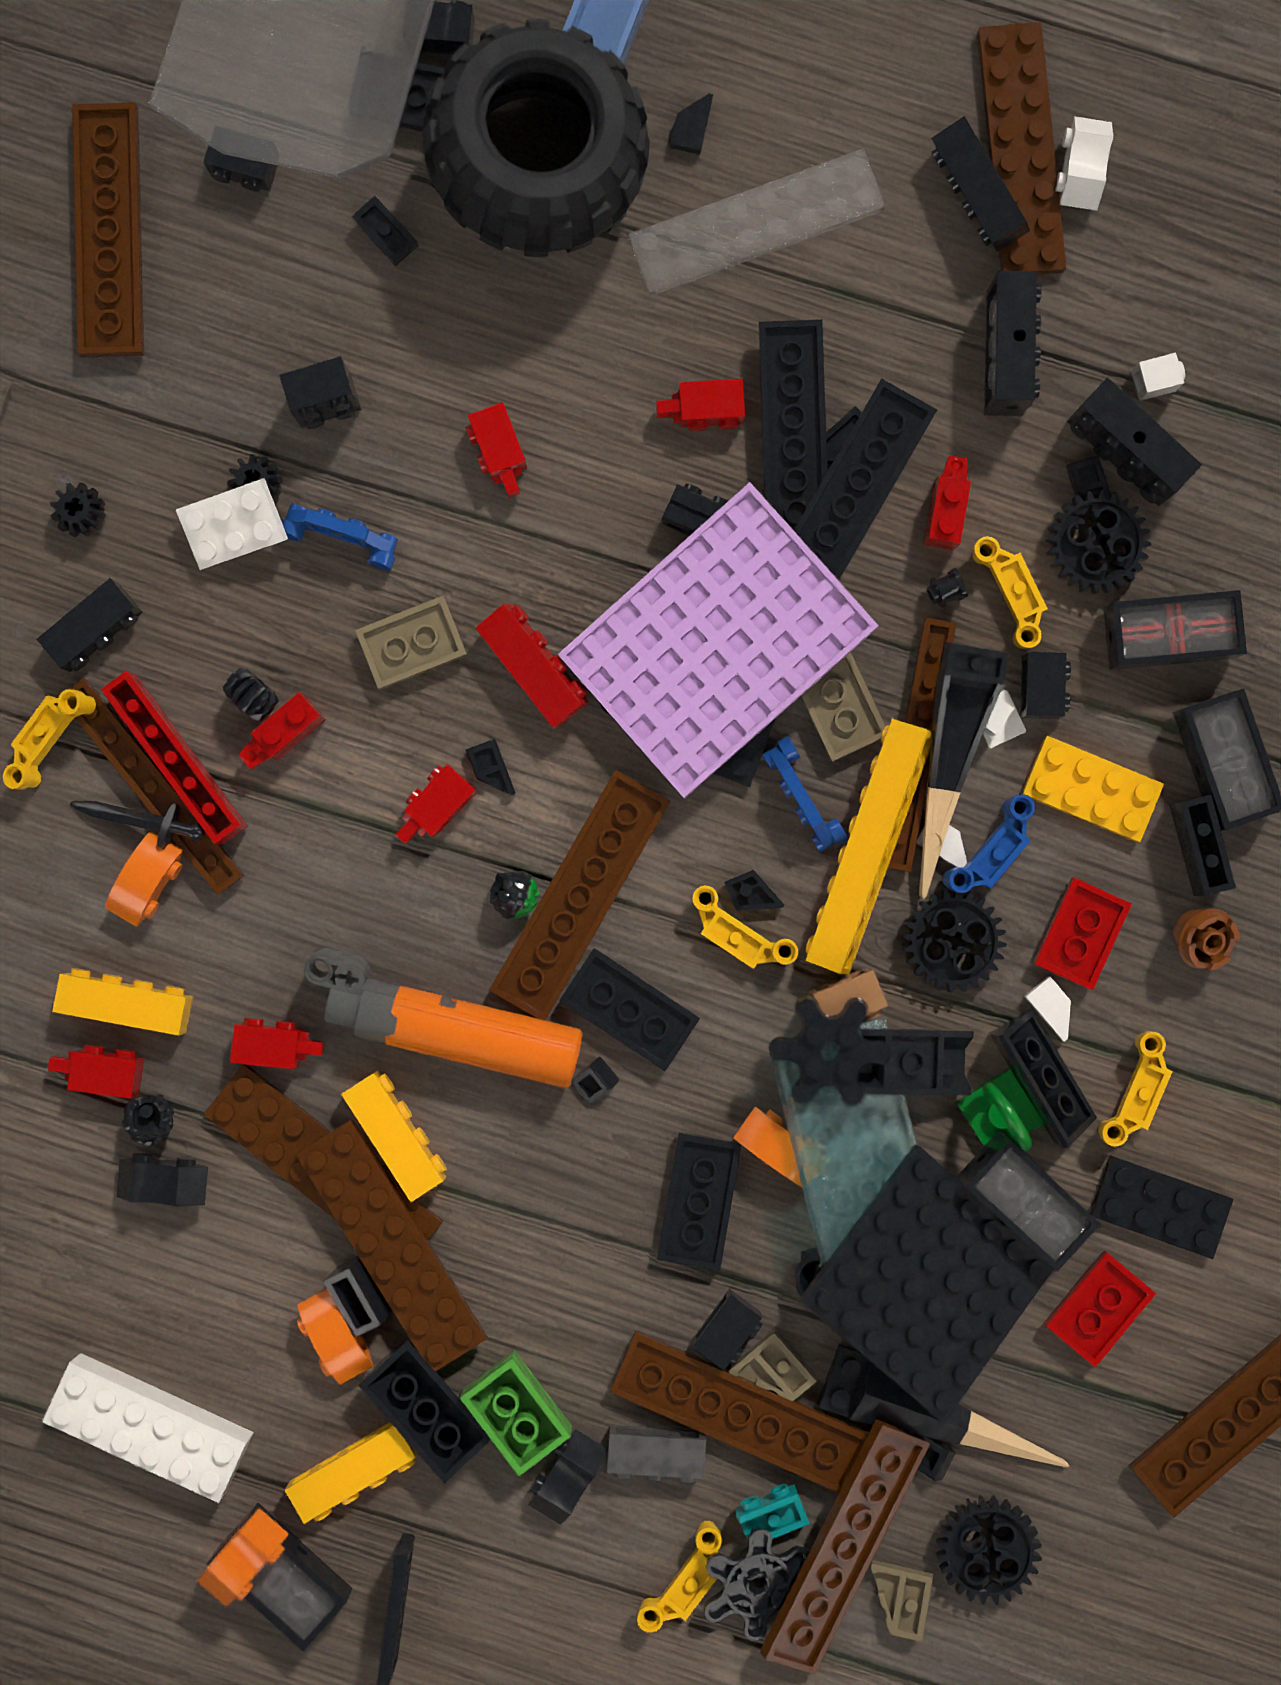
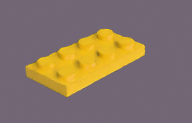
M1044 736L1021 795H1027L1035 801L1139 843L1142 840L1164 784L1055 738Z

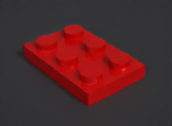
M1071 877L1032 964L1093 991L1132 903L1080 879Z
M1104 1250L1043 1324L1096 1368L1157 1293Z

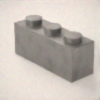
M610 1425L607 1473H613L614 1477L621 1479L632 1478L633 1475H644L646 1479L652 1481H661L665 1477H675L678 1481L684 1483H693L697 1479H704L706 1434L695 1430Z

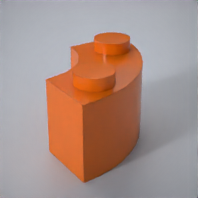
M151 830L124 865L104 907L136 927L145 918L151 919L160 905L157 900L170 879L173 881L178 876L183 866L180 863L183 849L170 841L165 849H160L157 846L159 835Z
M754 1107L733 1138L783 1176L803 1189L808 1190L829 1160L819 1152L822 1146L807 1135L802 1139L782 1125L785 1119L773 1110L769 1109L765 1113Z
M327 1288L297 1304L301 1318L297 1319V1324L305 1337L309 1336L320 1357L319 1365L326 1377L332 1375L341 1385L374 1367L367 1341L362 1335L353 1336Z
M258 1508L197 1579V1582L225 1607L235 1598L241 1601L253 1587L250 1580L267 1561L272 1565L285 1548L281 1543L288 1536V1533Z

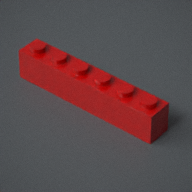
M126 670L100 689L214 844L224 845L248 827L136 674Z

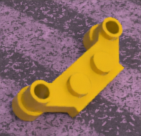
M988 536L982 537L973 546L972 558L976 563L989 567L1017 624L1013 636L1014 645L1020 649H1031L1041 640L1042 634L1039 622L1042 612L1048 608L1021 553L1014 555L1001 549L996 539ZM980 549H985L988 556L981 555ZM1022 633L1028 636V642L1022 640Z
M72 689L64 690L58 698L46 696L10 744L14 748V763L8 765L3 772L4 784L10 789L23 790L27 787H37L41 782V774L38 771L39 764L74 717L83 714L89 715L94 712L96 707L94 698L85 695L81 691Z
M701 886L694 891L692 901L699 911L704 928L700 934L753 969L760 963L778 962L787 965L796 960L798 947L792 940L780 939L777 942H770L720 909L717 905L718 894L715 889L710 886ZM703 892L708 893L711 898L710 902L706 905L701 904L699 901V896ZM783 945L789 948V954L786 957L779 955V948Z
M1146 1031L1136 1037L1135 1046L1138 1049L1140 1058L1114 1117L1102 1121L1098 1126V1133L1101 1139L1110 1146L1116 1147L1124 1144L1128 1134L1140 1128L1148 1130L1173 1072L1166 1068L1163 1058L1166 1042L1163 1036L1157 1032ZM1147 1039H1150L1151 1044L1146 1048L1145 1042ZM1110 1127H1113V1133L1110 1136H1108V1129Z
M704 1521L699 1525L695 1535L696 1549L661 1596L646 1598L642 1601L637 1612V1622L643 1631L655 1632L660 1629L663 1621L679 1617L686 1621L717 1580V1578L710 1576L706 1569L708 1557L712 1553L718 1552L722 1543L721 1533L713 1522ZM707 1532L712 1533L709 1537L704 1536ZM650 1610L654 1611V1613L648 1614L646 1612Z

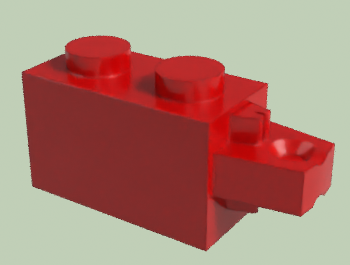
M743 379L679 382V393L672 394L671 400L656 401V417L673 418L674 424H681V428L688 427V431L692 432L704 431L707 429V426H719L722 430L736 429L738 425L744 424L745 419Z
M501 402L469 414L468 418L471 425L465 428L471 444L478 443L482 454L476 457L482 473L489 472L495 485L503 482L509 498L521 494L515 477L522 475L521 470L526 469L527 464L504 403Z
M948 456L941 476L934 483L923 543L925 546L954 551L961 543L971 481L967 480L966 458Z
M298 692L250 733L253 738L238 755L252 770L271 758L279 760L326 719L304 694Z
M447 764L444 768L440 765L436 767L427 778L430 783L422 791L416 789L405 801L408 806L404 810L406 813L402 816V819L406 823L395 835L404 844H407L417 833L422 838L427 833L435 838L478 792L450 765Z
M246 1017L244 1018V1023L234 1024L230 1063L294 1070L300 1067V1061H306L307 1054H324L325 1041L308 1039L309 1032H304V1029L295 1028V1022L276 1021V1026L263 1025L264 1019Z
M84 1045V1049L69 1051L68 1057H50L48 1070L65 1073L64 1080H68L67 1090L131 1099L139 1096L144 1058L136 1057L135 1051L116 1049L114 1054L103 1052L104 1047Z

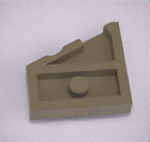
M775 1329L739 1358L734 1365L728 1368V1373L754 1382L755 1385L765 1390H772L779 1396L792 1402L817 1382V1377Z
M872 1560L871 1571L875 1577L878 1595L885 1611L890 1635L922 1642L933 1574Z

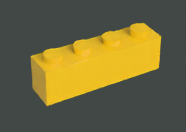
M71 968V973L59 974L52 1012L173 1035H182L187 1031L193 996L184 994V988L165 986V990L153 988L152 982L134 980L133 984L121 982L122 977L103 974L102 979L90 977L91 971Z
M377 1070L341 1095L404 1193L412 1202L443 1182L447 1177L444 1173L447 1168L438 1154L433 1156L428 1149L427 1144L430 1142L424 1131L420 1127L416 1129L409 1118L412 1117V1113L403 1100L397 1101L392 1093L395 1087L390 1078L385 1073L381 1075Z
M388 1422L290 1480L285 1488V1492L303 1524L312 1519L318 1522L327 1517L332 1512L331 1508L340 1502L344 1506L360 1496L359 1491L370 1486L371 1489L380 1486L388 1479L386 1475L396 1469L401 1473L410 1468L415 1463L414 1459L418 1453L391 1422Z

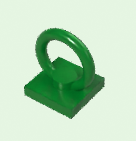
M1009 1068L971 1091V1095H965L955 1101L983 1147L1000 1131L1022 1151H1029L1032 1147L1029 1133L1045 1124Z

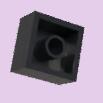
M341 356L279 375L290 412L301 428H318L323 426L326 420L336 417L338 420L347 419L354 416L355 411L362 410L351 374Z

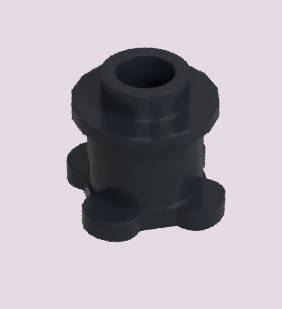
M957 568L951 569V571L947 572L946 576L939 579L931 578L930 586L927 587V593L933 604L938 603L941 608L946 607L947 602L956 598L960 601L968 597L967 590Z

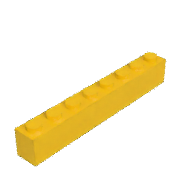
M895 719L891 720L890 726L887 725L884 728L881 736V743L883 745L880 754L874 757L870 767V773H872L868 786H864L860 794L859 802L861 807L858 815H855L850 822L849 833L851 835L847 846L844 845L839 853L838 863L840 865L836 876H832L827 887L829 896L826 904L820 908L817 914L816 922L818 927L815 935H812L807 942L806 953L808 955L805 961L839 974H850L931 749L932 732Z

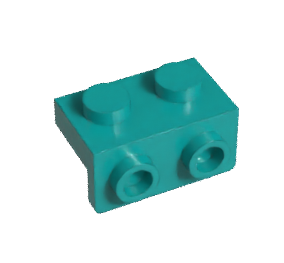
M795 1484L776 1486L770 1490V1494L760 1498L757 1496L748 1497L740 1502V1506L735 1507L738 1522L742 1526L747 1541L749 1532L754 1527H762L768 1530L772 1539L810 1524Z

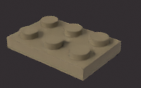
M444 595L355 630L379 690L468 656Z
M850 652L800 696L830 762L880 740L886 727Z

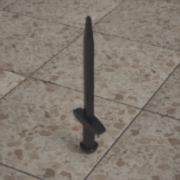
M72 801L70 803L71 807L92 817L159 832L157 846L160 849H165L173 834L190 837L193 842L200 841L205 835V831L199 823L190 825L177 822L180 806L176 803L171 805L165 817L97 801Z

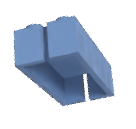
M574 0L563 30L568 32L571 26L592 35L594 46L601 51L606 50L608 52L611 50L625 64L649 0Z

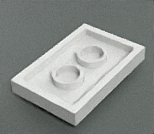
M265 478L176 509L200 570L288 539Z

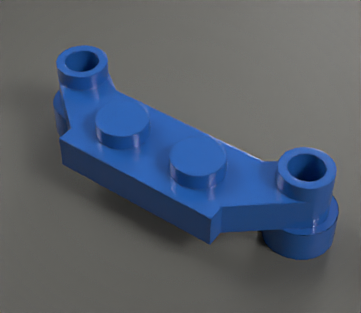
M290 504L285 520H281L289 540L301 542L305 530H310L369 549L371 551L367 562L370 565L386 571H391L395 560L393 554L398 538L387 533H380L378 535L370 531L369 528H366L367 525L362 521L353 518L344 521L336 518V514L331 511L319 508L316 512L297 504Z
M788 736L778 741V746L762 754L772 771L776 768L780 771L783 779L778 782L787 798L794 795L800 805L795 808V811L803 825L810 822L816 832L811 838L819 852L826 850L836 843L839 846L849 840L837 818L825 824L790 764L801 757Z
M1014 795L1004 801L1002 805L1004 820L964 867H955L944 873L942 880L947 888L953 892L966 893L974 886L984 885L986 888L993 887L1031 841L1026 836L1027 819L1033 815L1035 804L1029 796ZM957 875L958 881L955 884L954 877Z

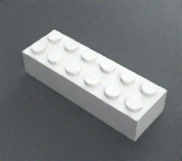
M82 1353L69 1362L42 1421L218 1503L227 1492L254 1433Z

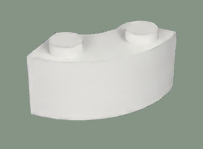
M1074 116L1072 127L1065 129L1062 147L1067 149L1063 171L1057 175L1055 192H1060V205L1098 210L1106 183L1107 162L1113 140L1112 122Z

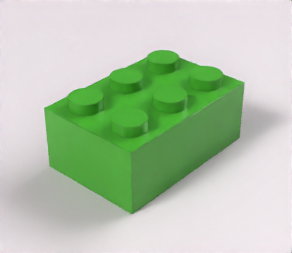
M515 1349L463 1388L460 1399L518 1476L522 1475L571 1437L572 1425Z

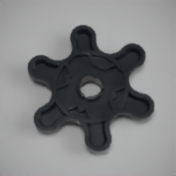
M810 995L801 996L795 1003V1011L802 1022L800 1032L791 1038L776 1037L769 1043L768 1048L771 1057L775 1060L792 1061L799 1068V1078L791 1089L793 1099L801 1105L811 1103L821 1088L829 1086L839 1092L844 1104L851 1107L860 1105L865 1097L864 1089L858 1081L860 1069L867 1064L884 1065L891 1057V1049L888 1044L883 1041H868L861 1035L860 1025L868 1014L867 1003L859 997H853L845 1003L840 1013L827 1015L822 1012L818 1001ZM829 1042L836 1043L840 1050L838 1056L831 1061L825 1060L821 1055L822 1047Z
M754 1527L749 1532L748 1547L744 1548L739 1556L727 1557L719 1552L712 1553L707 1559L706 1569L710 1576L718 1578L723 1582V1588L719 1593L706 1601L704 1607L705 1617L711 1622H719L730 1614H739L744 1618L743 1630L745 1636L754 1641L761 1639L767 1632V1619L769 1615L776 1610H781L792 1588V1579L801 1570L809 1551L804 1547L794 1546L784 1553H773L771 1551L772 1536L770 1532L762 1527ZM757 1577H764L763 1583L760 1586L749 1587V1579L753 1580Z

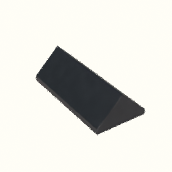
M1030 1009L989 1034L1045 1123L1043 1125L1053 1142L1066 1148L1097 1117L1034 1010Z
M409 1340L384 1357L358 1385L444 1484L491 1440L466 1405L424 1360Z

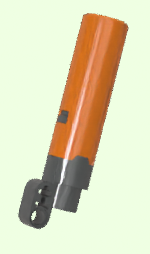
M329 948L316 950L304 966V975L310 983L331 988L325 1009L324 1021L354 1028L355 1038L425 1055H432L565 1089L571 1085L582 1043L583 1033L581 1029L368 978L370 966L363 957ZM315 961L325 963L328 971H320L316 967ZM349 970H353V971H354V976L357 977V978L351 977V976H352V972L349 971Z

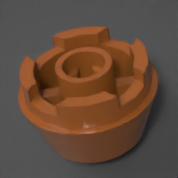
M1191 909L1182 914L1176 921L1173 928V941L1187 965L1196 969L1207 968L1208 970H1216L1226 965L1232 959L1228 955L1232 951L1235 941H1240V934L1237 925L1224 911L1219 909Z

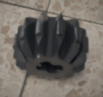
M250 454L248 463H245L242 458H238L237 462L241 466L239 470L229 468V472L236 477L227 481V485L230 488L235 489L252 483L251 479L253 477H257V480L265 478L270 493L275 496L280 495V490L275 486L283 483V479L276 475L279 468L275 464L269 465L267 457L263 456L258 461L254 454Z
M66 483V493L64 494L62 491L57 490L56 495L60 498L59 501L50 502V506L57 510L50 516L52 520L59 522L58 529L62 532L69 531V535L77 537L81 531L87 537L90 536L91 526L97 530L101 529L100 524L96 521L97 518H106V514L99 510L106 504L103 499L97 498L99 492L96 489H88L84 483H79L76 488L71 483ZM81 506L83 507L82 511H76V513L74 514V509H80Z
M239 668L228 677L227 682L223 686V691L231 702L254 720H263L267 715L269 716L279 702L275 692L248 669Z

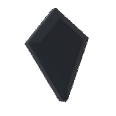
M754 870L724 882L736 911L784 907L783 902Z

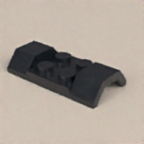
M860 1028L864 1039L868 1041H883L891 1049V1057L884 1065L867 1064L860 1069L858 1081L865 1094L971 1095V1087L965 1077V1049L973 1039L974 1031Z

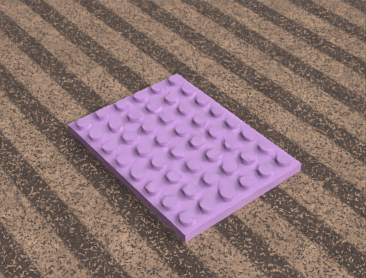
M749 482L558 655L682 797L686 798L873 633L879 625Z

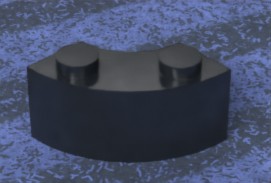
M133 1153L132 1158L120 1159L116 1197L131 1203H159L175 1207L205 1205L208 1166L196 1164V1158L177 1157V1161L152 1159V1154Z
M575 1429L570 1438L554 1449L553 1453L556 1457L544 1476L538 1474L529 1490L533 1493V1496L528 1505L561 1525L572 1514L583 1492L596 1476L608 1449Z

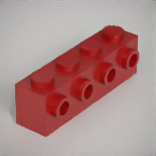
M502 604L476 627V630L553 728L561 727L590 703L585 697L587 691L579 681H573L566 673L568 667L558 655L553 656L546 647L548 641L538 630L534 631L527 623L529 617L519 605Z

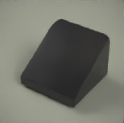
M598 1057L573 1077L571 1083L591 1105L618 1083L619 1078L601 1057Z
M921 1436L930 1445L917 1470L934 1481L943 1480L956 1452L929 1437Z

